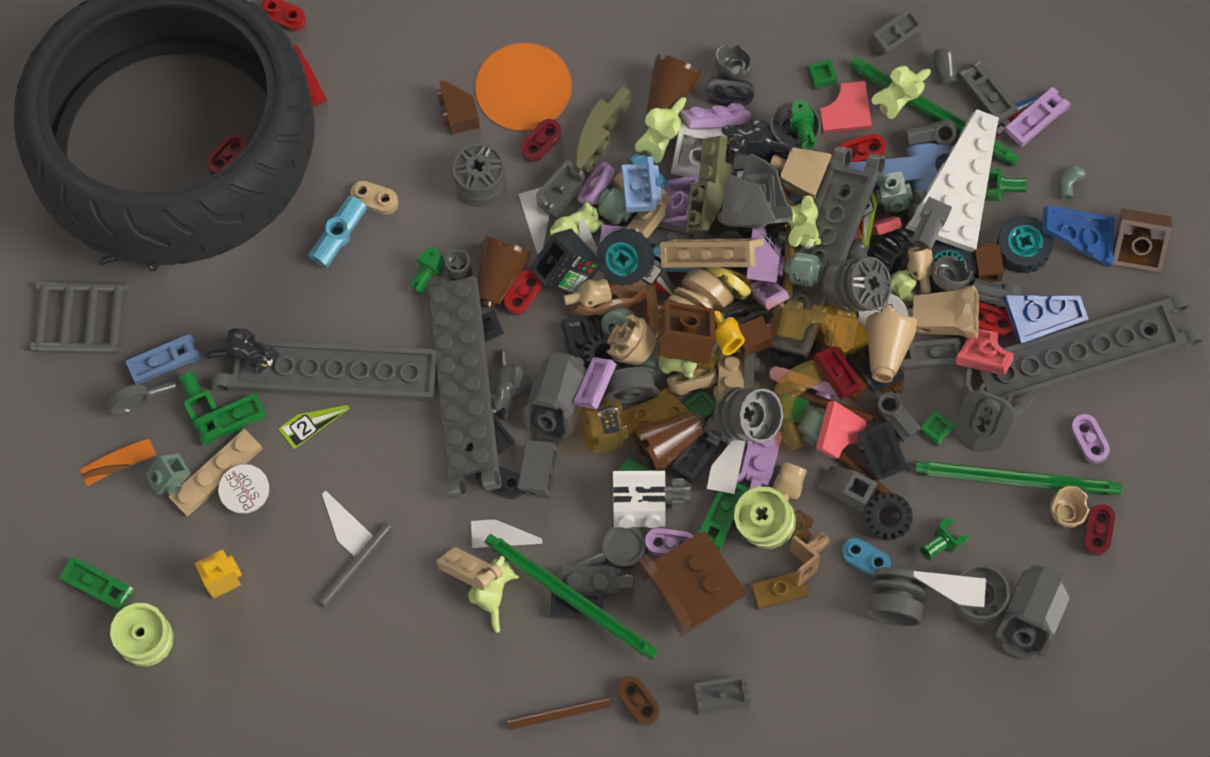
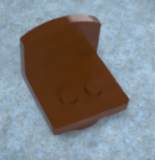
M704 531L699 532L655 561H652L648 555L638 560L639 574L644 581L648 579L651 581L675 617L676 629L681 637L745 596L744 587L708 534Z

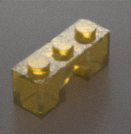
M788 300L787 304L780 303L774 333L778 336L803 340L805 329L810 324L818 322L822 323L825 328L824 343L852 350L858 319L852 316L851 311L837 309V313L827 311L828 307L813 304L812 308L802 307V302Z

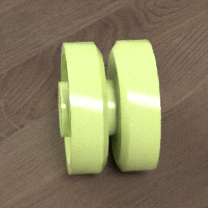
M759 486L748 490L740 497L735 506L734 520L737 529L750 544L760 549H773L782 546L791 538L795 530L796 516L793 507L779 491L771 487Z
M134 603L124 607L116 614L111 623L110 630L113 646L127 662L136 666L149 667L161 662L169 654L173 646L174 634L171 624L158 608L148 603Z

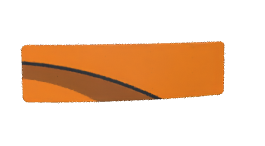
M145 439L80 469L86 486H90L123 468L154 457L156 453L150 439Z

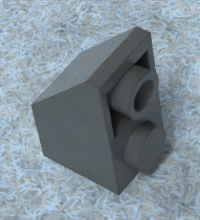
M830 466L818 489L863 513L875 493L877 482L854 470Z

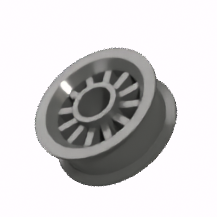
M631 367L613 371L607 385V394L604 397L605 402L611 405L625 406L640 404L656 398L660 394L659 389L655 387L654 383L657 372L646 367Z

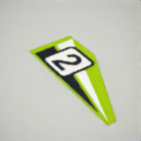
M348 405L297 414L278 429L293 449H295L350 408Z

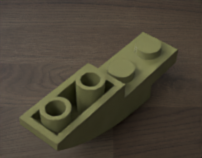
M622 86L609 103L600 98L587 118L577 149L576 168L578 173L580 171H583L584 174L586 172L590 173L596 165V159L600 154L604 155L610 148V131L615 127L619 115L626 113L632 104L631 91L626 87Z
M721 135L703 139L699 182L691 184L686 224L687 233L706 231L715 220L723 204L726 180L731 175L732 164L725 162L728 138Z

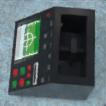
M570 228L554 233L529 268L545 286L568 295L577 293L578 287L586 280H592L603 263L574 230Z

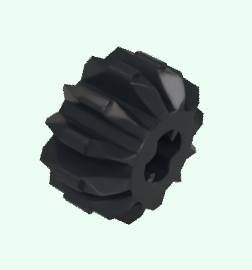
M888 232L881 236L877 243H874V247L870 250L871 254L868 257L879 259L885 264L889 274L892 275L899 266H902L903 260L906 259L905 255L909 249L908 243L900 236Z

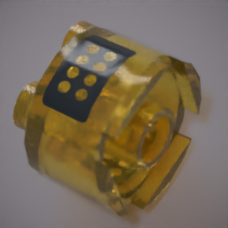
M619 400L602 401L598 409L581 407V416L586 415L585 423H582V430L587 448L592 450L591 455L621 450L625 447V439L629 438L626 424L621 422L622 406Z

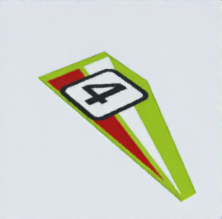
M873 191L858 227L864 248L869 245L877 206Z

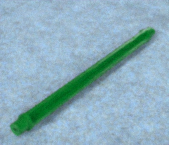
M854 57L850 62L849 66L857 70L856 73L885 89L892 83V79L888 74L865 60L861 61ZM921 94L918 98L907 102L937 122L943 119L952 120L957 126V134L959 135L967 123ZM995 140L992 155L1004 163L1008 162L1015 166L1020 157L1014 154L1013 150Z
M932 461L916 462L915 473L925 474V476L1060 490L1066 486H1076L1085 493L1108 496L1111 494L1121 495L1122 483H1113L1112 480L1085 479Z
M492 534L487 536L484 543L490 546L493 552L503 556L508 562L514 564L615 637H618L641 656L645 655L651 660L657 656L659 651L652 647L649 641H646L631 629L625 627L621 622L503 541V539L497 538Z

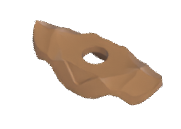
M606 279L610 287L611 296L618 299L593 307H585L581 302L570 304L571 317L605 316L616 308L623 307L628 309L633 304L651 297L653 290L642 280L633 285L619 286V284H613L609 279Z

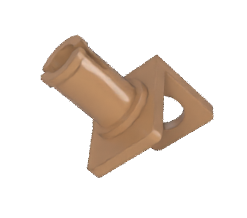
M823 532L817 533L807 543H804L797 536H794L791 540L790 552L804 563L797 570L795 580L797 586H800L818 571L819 553L830 545L827 535L821 539L824 535Z

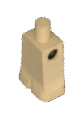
M974 285L954 291L914 295L913 308H907L908 316L917 319L916 332L918 335H961L970 339L978 338L979 294Z

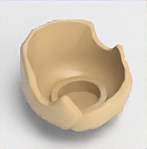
M1066 486L1058 490L1050 502V512L1053 520L1065 528H1074L1082 524L1090 511L1087 506V494L1076 486Z

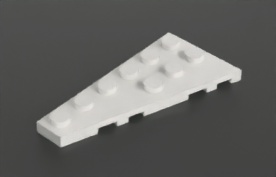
M980 110L972 113L960 133L958 141L950 150L947 160L942 164L929 186L926 196L915 210L916 213L912 220L908 222L906 229L916 231L921 219L920 214L930 196L952 206L951 212L944 226L940 228L936 240L969 252L976 250L998 117Z

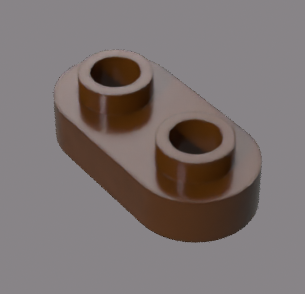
M629 676L622 679L618 685V695L629 712L642 725L655 723L660 713L659 705L647 688L636 677ZM634 688L636 693L630 696L626 693V690ZM648 708L651 710V715L646 717L641 712L643 709Z

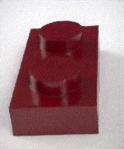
M836 345L817 353L813 357L814 362L840 400L862 389V383Z

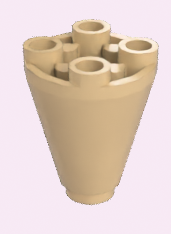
M884 307L881 309V312L868 316L866 327L870 368L873 373L872 378L886 383L891 382L896 375L917 330V319L898 314L893 308Z

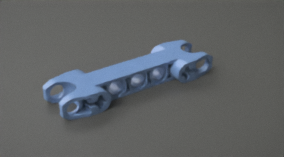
M931 143L911 146L907 149L908 157L886 159L885 169L881 175L902 171L905 184L910 183L913 193L914 190H925L929 188L938 173L935 166L947 160L953 146ZM866 161L851 163L848 168L864 171ZM878 178L873 188V192H876V190H880ZM791 194L789 203L791 206H796L802 203V199Z

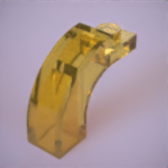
M814 360L802 363L788 371L780 379L773 391L778 396L783 408L781 427H783L784 432H781V436L785 446H790L791 450L804 446L793 419L794 403L802 392L822 384Z

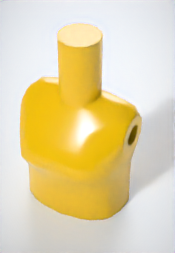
M715 311V324L717 326L715 329V343L718 344L724 355H731L743 345L745 338L739 329L738 322L734 318L728 317L724 320L720 311Z

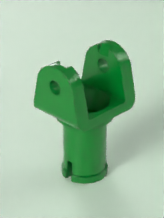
M797 100L792 104V116L790 118L791 133L798 132L802 148L808 149V143L811 149L817 145V140L812 130L814 113L807 102Z
M990 169L988 180L998 181L997 189L986 190V201L1000 202L1002 195L1005 193H1027V177L1005 178V175H1002L1001 169Z
M435 247L426 248L416 260L420 268L408 286L419 293L424 292L423 290L432 275L441 274L445 258Z
M193 371L183 374L178 378L188 396L184 405L192 421L197 418L191 405L207 398L213 411L218 409L211 394L208 391L201 390Z
M952 517L941 522L934 532L935 537L920 547V552L925 559L930 561L944 549L949 553H954L969 540V537L965 534L955 541L946 529L954 522Z

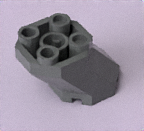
M552 352L538 366L528 403L523 409L525 427L529 431L533 429L537 433L535 437L539 441L554 442L555 445H559L575 430L581 407H578L573 402L587 372L585 362L579 357Z
M1038 564L1032 565L1030 569L1022 572L996 631V636L998 640L1001 638V646L1005 652L1023 660L1031 659L1032 655L1038 654V657L1045 655L1052 643L1054 634L1072 594L1067 577Z

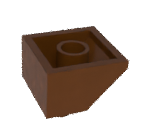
M1121 208L1114 243L1113 265L1162 273L1172 231L1171 216Z
M664 301L658 338L659 356L709 364L716 342L714 309Z

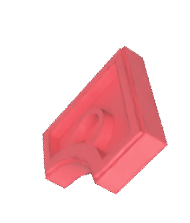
M865 81L842 83L837 100L829 106L820 108L823 134L872 128Z
M890 214L875 217L871 235H881L901 228L900 218ZM857 230L854 239L861 238L859 230Z
M980 328L978 338H968L956 357V365L1005 375L1013 361V353L999 346L998 333Z
M828 401L816 449L830 458H839L842 450L848 444L858 445V432L865 430L867 421L836 401Z

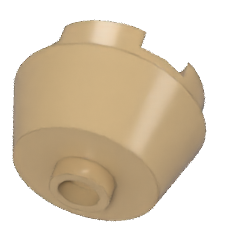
M628 315L626 316L627 322L622 327L616 325L607 341L611 347L607 353L616 362L638 366L651 355L656 344V336L643 318Z

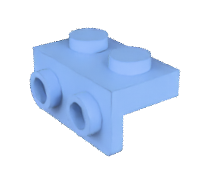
M647 157L646 164L622 165L621 173L626 212L656 211L657 201H661V188L656 186L655 180L659 178L658 165L653 164V157Z

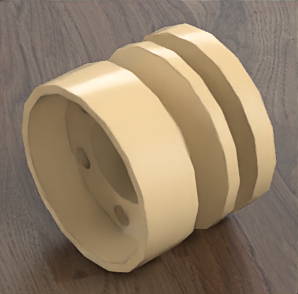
M693 267L682 280L684 288H676L674 295L670 296L667 301L713 308L714 312H721L728 304L732 303L734 298L731 291L718 278L701 268Z

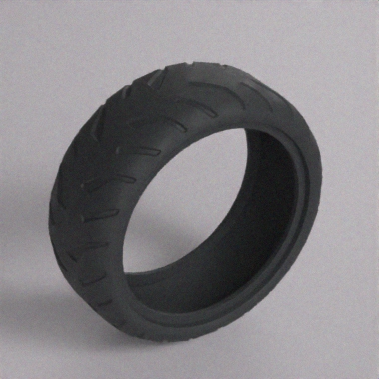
M85 0L77 7L72 8L53 24L31 52L23 68L15 95L14 130L16 145L31 185L45 210L54 216V220L75 239L82 240L83 244L101 254L107 253L109 257L136 264L175 265L176 263L185 264L205 260L232 250L253 238L277 218L296 194L305 175L314 143L315 121L307 77L298 52L291 47L292 43L289 37L276 21H272L269 18V14L253 1L248 2L246 0ZM181 53L213 57L225 61L248 74L267 95L261 123L246 148L231 163L214 175L183 188L162 192H135L114 188L89 177L67 158L68 139L72 124L88 96L114 73L147 58Z

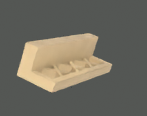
M763 238L674 239L660 242L661 268L755 266L754 248L764 246Z

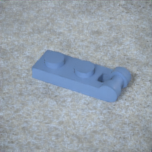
M192 335L182 336L126 360L135 384L139 385L183 365L199 361L201 355L194 348L195 341ZM184 349L186 353L178 355L177 350Z

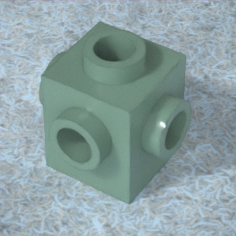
M902 171L878 176L880 190H876L878 205H884L885 214L910 209L908 199L913 198L910 183L905 184Z
M176 453L160 456L151 463L152 466L145 473V476L156 494H173L181 489V484L191 473L180 454Z

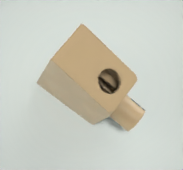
M794 147L787 159L774 155L770 164L781 173L780 182L784 190L801 199L807 195L811 196L815 203L830 166L832 155Z

